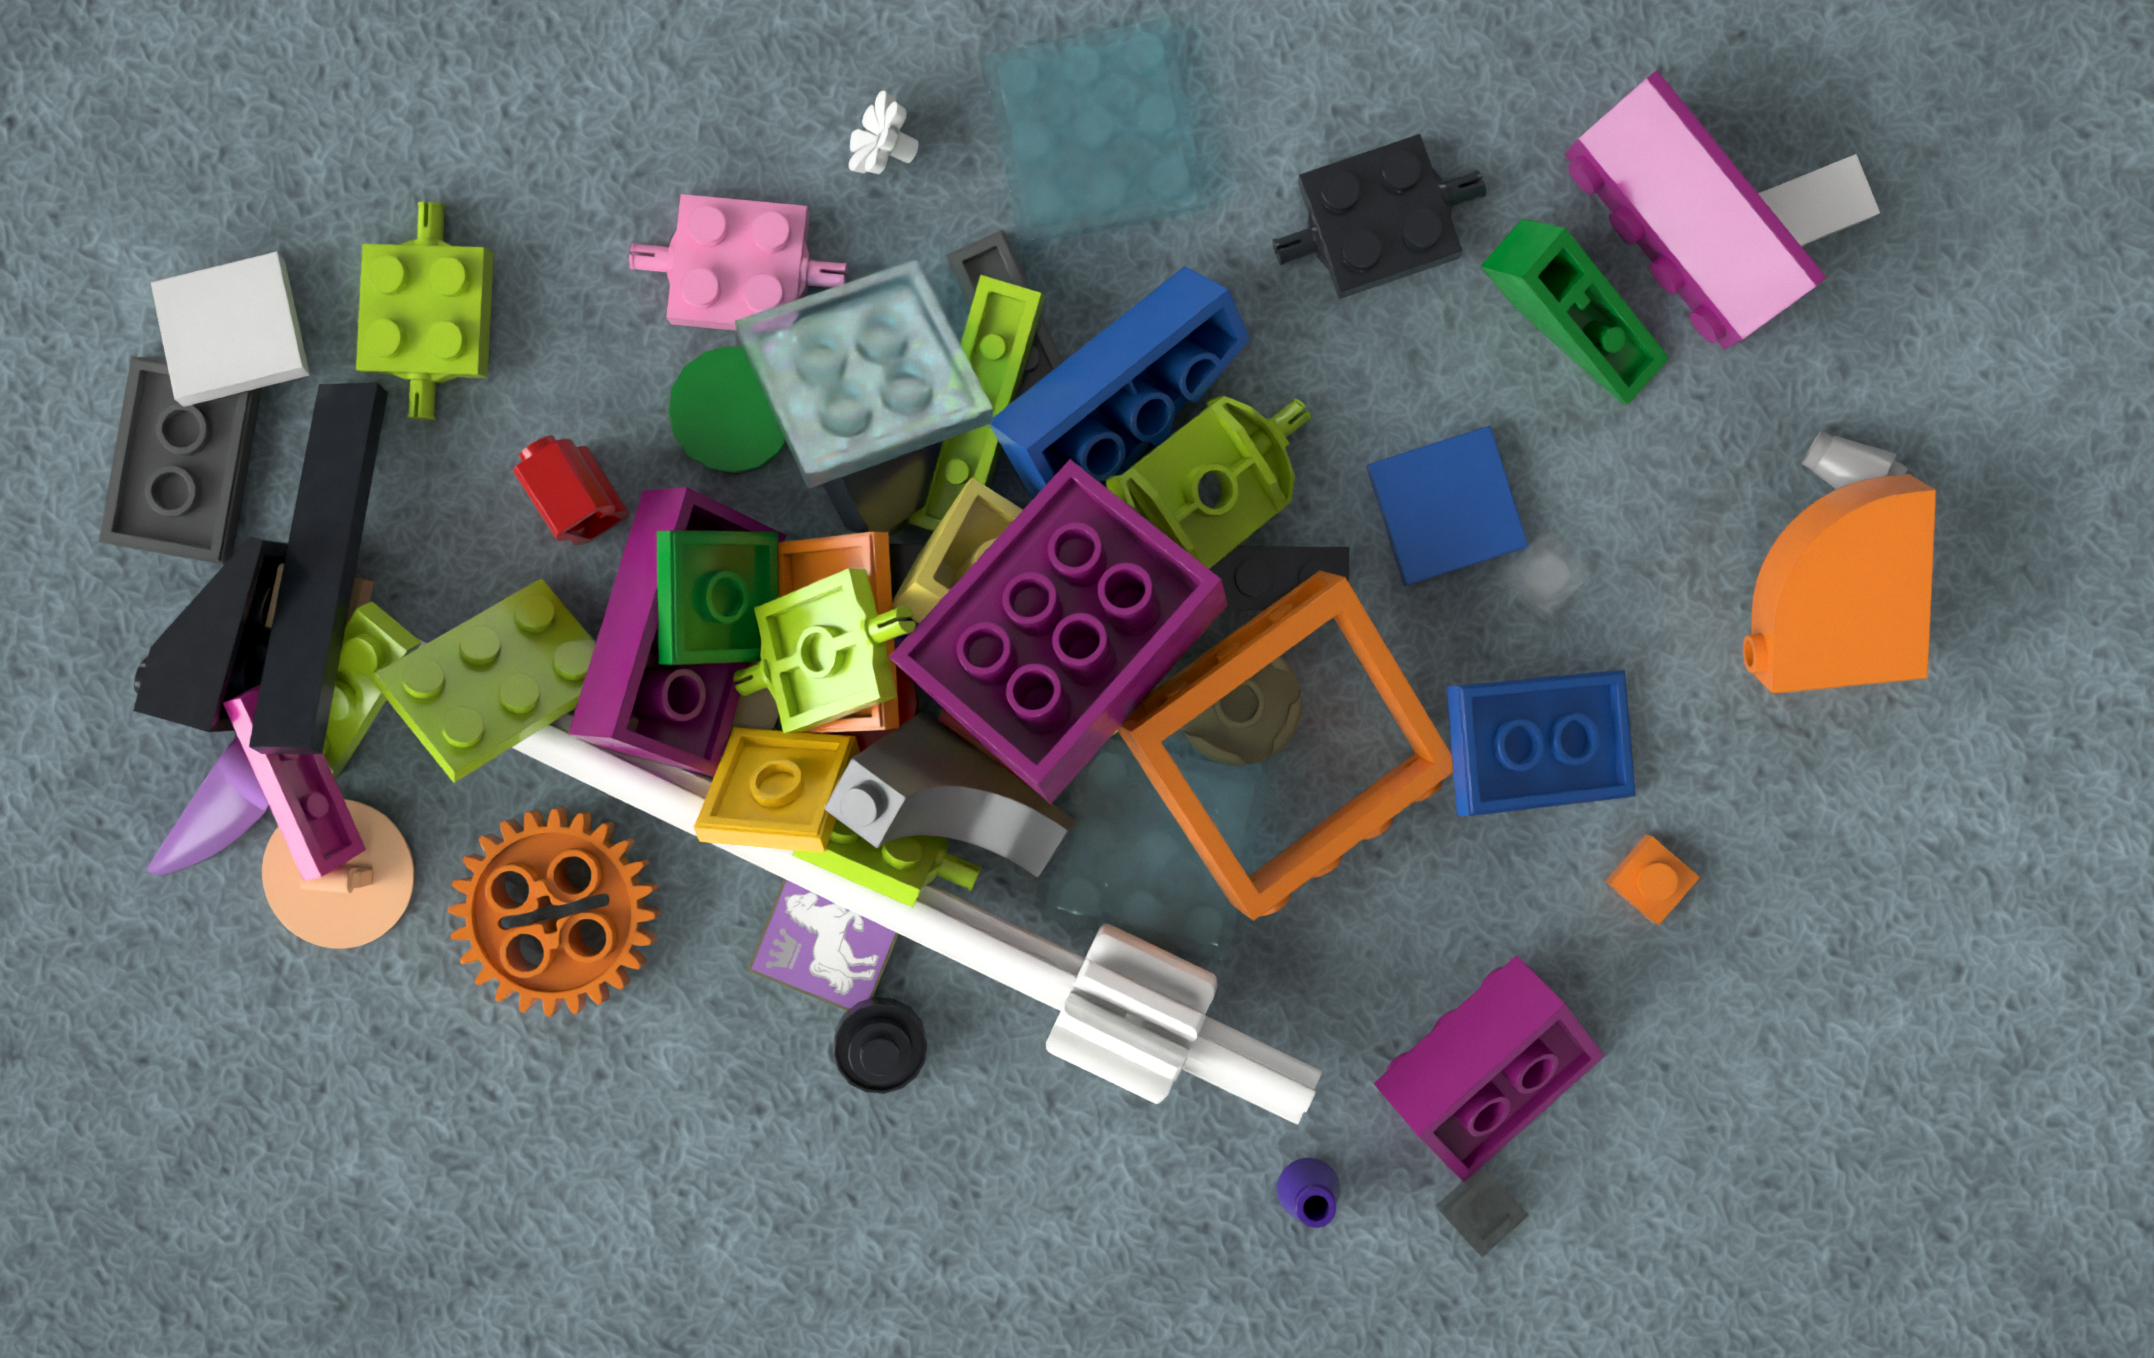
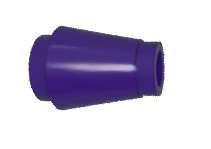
M1301 1158L1290 1163L1280 1174L1277 1183V1196L1283 1209L1312 1228L1324 1227L1333 1220L1340 1195V1183L1335 1171L1327 1163L1316 1158ZM1313 1195L1322 1196L1320 1200L1315 1199L1314 1204L1304 1205L1309 1197Z

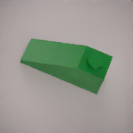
M1522 218L1480 266L1516 310L1622 404L1628 405L1669 359V356L1564 227Z

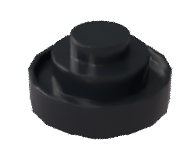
M874 997L858 1002L843 1014L835 1028L833 1056L837 1069L850 1085L866 1093L886 1094L904 1088L917 1077L925 1063L927 1036L922 1020L910 1006L896 999Z

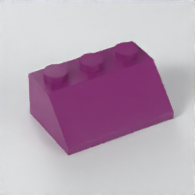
M1516 955L1505 966L1490 972L1483 980L1480 988L1457 1009L1450 1010L1442 1015L1434 1025L1433 1030L1409 1052H1404L1393 1059L1386 1072L1373 1084L1416 1135L1465 1182L1605 1055L1567 1005Z

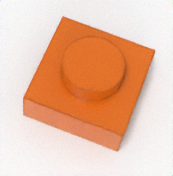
M1645 834L1607 878L1605 883L1652 923L1659 926L1700 877L1653 836Z

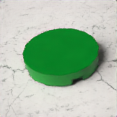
M725 346L705 351L684 366L672 386L668 414L674 437L689 457L713 471L739 475L764 468L775 460L774 457L781 453L784 446L788 445L794 432L785 423L782 424L774 414L766 390L768 358L753 349Z

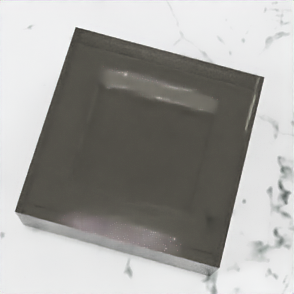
M1485 1165L1465 1182L1462 1181L1436 1205L1439 1211L1481 1257L1486 1255L1529 1216Z

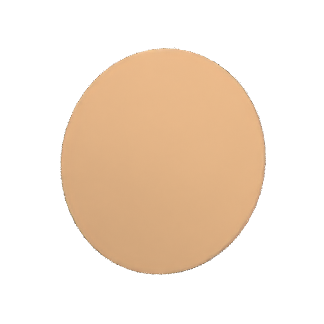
M344 799L366 848L364 852L321 878L303 881L278 826L267 844L262 864V880L265 895L280 922L296 936L309 943L335 949L361 946L374 941L388 932L407 909L415 881V869L411 850L398 827L379 810L365 803Z

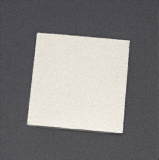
M278 252L150 282L174 399L183 407L310 375L286 263Z

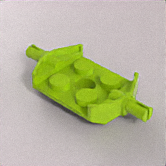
M1229 397L1210 398L1206 401L1208 407L1130 469L1122 475L1110 476L1106 480L1107 489L1210 569L1292 502L1295 474L1285 448L1290 444L1286 438L1304 423L1311 420L1309 411L1301 412L1306 406L1300 400L1292 399L1288 405L1273 417L1265 419L1251 406ZM1207 472L1214 474L1221 484V497L1213 508L1205 506L1198 495L1200 479Z

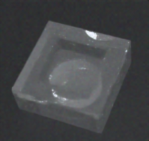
M1548 530L1542 531L1528 544L1529 547L1524 548L1497 575L1540 620H1546L1591 576Z

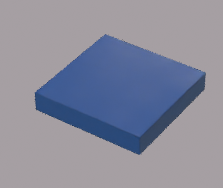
M1490 425L1379 460L1366 466L1404 586L1529 547Z

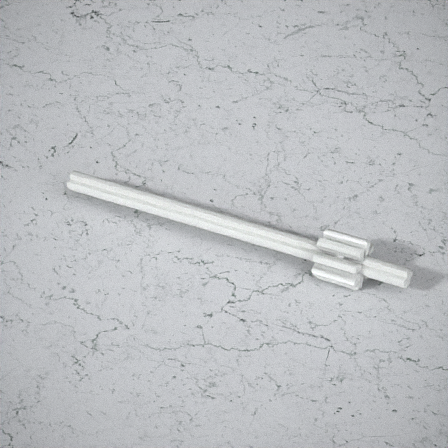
M420 640L422 643H421V645L419 646V648L422 647V646H424V645L427 644V643L424 642V641H422V640ZM572 712L565 714L512 747L697 836L694 825L712 783V779L700 773L620 754L568 735L574 717ZM711 843L1059 1010L1058 1018L1046 1042V1049L1049 1053L1155 1104H1160L1168 1096L1173 1082L1177 1080L1181 1070L1193 1074L1297 1125L1303 1113L1307 1112L1316 1093L1315 1087L1322 1075L1321 1070L1205 1015L1218 986L1217 977L1213 973L1113 925L1103 924L1099 928L1085 958L930 883L922 888L912 908L792 856L794 850Z

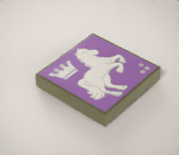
M784 879L747 971L848 1011L858 1002L874 998L899 933Z

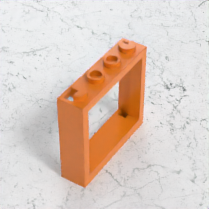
M1324 571L1315 573L1150 692L1117 729L1231 905L1253 921L1260 916L1270 915L1283 908L1290 900L1292 892L1311 878L1321 877L1334 870L1342 861L1344 853L1362 840L1374 838L1385 832L1391 826L1395 815L1411 803L1423 801L1434 795L1442 787L1443 780L1453 773L1450 751L1346 577ZM1334 618L1415 753L1248 877L1163 746L1162 741L1330 619Z

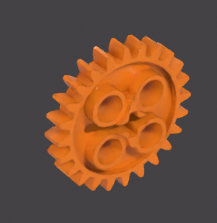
M558 807L551 810L546 825L539 810L525 812L524 829L513 818L500 823L504 841L491 833L481 836L478 840L487 854L486 857L478 854L464 856L462 862L474 875L473 877L453 880L451 886L466 894L467 897L466 901L448 907V913L465 917L466 926L457 929L450 936L453 940H470L472 948L464 953L459 961L461 964H468L478 960L484 967L475 980L478 986L494 978L500 982L496 991V1001L501 1002L513 993L518 992L520 993L519 1012H527L534 1007L538 999H542L545 1016L551 1017L559 1012L564 998L571 1013L577 1014L586 1007V993L597 1005H600L610 998L606 982L619 990H622L631 983L623 965L638 970L646 964L647 960L635 947L636 945H651L656 942L658 936L643 928V922L657 918L661 915V910L644 905L643 897L659 889L658 883L639 882L637 875L645 870L650 862L648 859L629 862L626 855L633 847L635 842L633 838L623 840L615 845L610 842L615 825L613 822L603 823L595 831H591V812L584 811L578 813L571 825H569L565 807ZM573 856L583 859L591 869V881L586 889L575 887L567 877L566 867ZM511 871L521 874L529 885V895L523 904L512 900L506 891L505 882ZM599 894H606L610 899L608 905L575 911L559 920L557 917H549L513 928H504L501 924L503 917L533 912L551 903L553 905H563ZM586 919L595 920L603 926L606 932V943L603 950H594L584 943L581 937V927ZM524 934L533 935L541 942L544 948V957L540 965L532 964L523 957L520 951V942Z

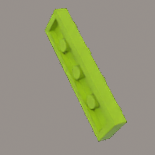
M980 275L942 406L950 418L925 507L911 515L910 524L935 531L971 478L990 488L1002 446L989 426L988 421L1016 400L1046 299L1045 294Z

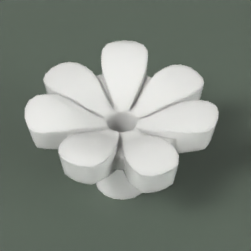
M880 91L875 100V107L870 105L864 113L862 124L866 130L857 129L851 134L850 150L855 152L849 162V169L851 171L859 173L867 171L880 174L886 167L888 156L897 158L905 163H910L917 154L918 140L900 132V128L906 119V109L895 102L896 99L886 91Z

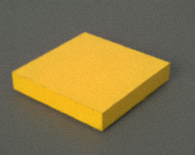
M734 727L694 825L699 842L825 853L837 818L824 808L849 762L860 753L856 736L806 732L784 734L783 731Z

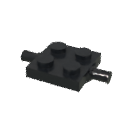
M1420 134L1299 174L1298 185L1308 211L1307 229L1278 239H1272L1277 260L1281 266L1286 262L1315 253L1317 258L1329 270L1339 299L1457 260L1463 251L1451 220L1452 206L1478 197H1485L1486 186L1485 182L1481 181L1483 176L1479 170H1475L1473 173L1443 182L1441 177L1432 168Z

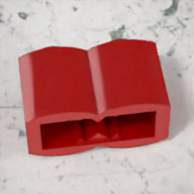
M548 435L531 443L520 452L519 456L522 462L514 467L513 472L556 540L566 541L571 539L574 545H583L596 539L629 517V510L587 446L576 447L571 439L556 440L553 435Z

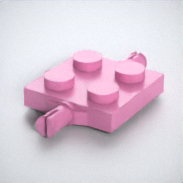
M681 194L677 230L670 241L669 247L633 242L630 247L633 255L629 254L631 270L667 272L670 290L666 318L671 325L785 335L798 325L800 305L808 292L809 286L846 290V278H848V263L811 260L807 247L810 212L807 206Z

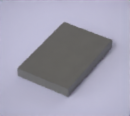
M131 355L99 543L225 565L233 556L262 387L183 407L174 399L167 362Z

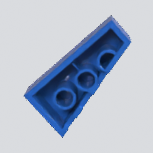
M1184 266L989 420L988 424L1032 499L1037 496L1070 459L1107 488L1106 480L1110 476L1122 475L1137 462L1150 445L1156 448L1174 431L1171 425L1175 415L1188 400L1195 403L1200 400L1251 338L1229 289Z

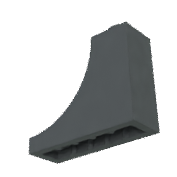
M924 710L899 726V729L893 730L854 756L824 808L876 848L886 842L907 836L928 835L947 837L965 841L995 852L1023 867L1038 878L1049 868L1077 823L1067 813L1053 803L1050 804L1027 784Z

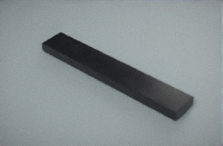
M378 382L319 384L249 742V747L260 754H323L388 392Z

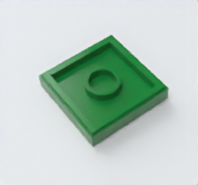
M657 531L659 664L677 665L761 661V636L754 608L779 598L778 532Z

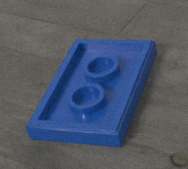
M1625 670L1446 686L1457 816H1476L1636 797Z

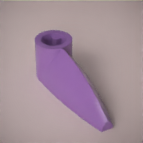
M238 736L234 738L218 759L146 871L155 875H166L213 856L237 840L270 808Z

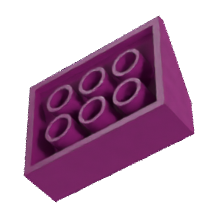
M1070 459L889 657L999 760L1051 804L1224 611L1228 604L1221 578Z

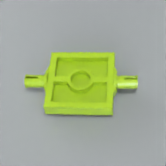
M421 201L417 203L418 225L416 240H409L399 245L362 244L356 370L366 374L396 375L410 381L407 418L435 421L436 383H444L457 377L488 378L494 252L485 247L452 246L443 242L446 205L428 201L426 203Z
M848 568L754 608L761 636V661L756 665L736 671L733 680L745 681L735 685L736 690L743 696L752 695L754 692L768 687L777 703L784 734L803 732L897 697L886 652V641L913 632L916 627V621L904 620L915 616L911 609L905 605H900L896 609L878 615L866 569Z
M836 819L825 853L794 850L792 856L912 908L922 888L932 882L936 876L962 886L971 892L982 868L981 865L978 866L948 853L947 837L928 835L907 836L886 842L876 848L838 819Z

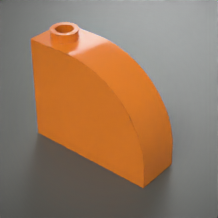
M1910 474L1865 479L1848 484L1818 499L1804 509L1783 530L1769 550L1761 566L1753 594L1751 635H1746L1743 640V658L1746 669L1772 694L1928 678L1936 489Z

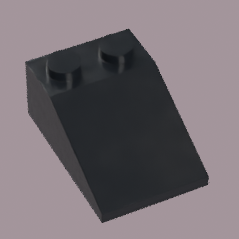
M252 536L246 540L150 647L148 657L140 663L135 674L134 690L137 693V698L133 711L206 732L235 731L223 702L261 684L271 627L265 625L279 565L285 561L288 542Z

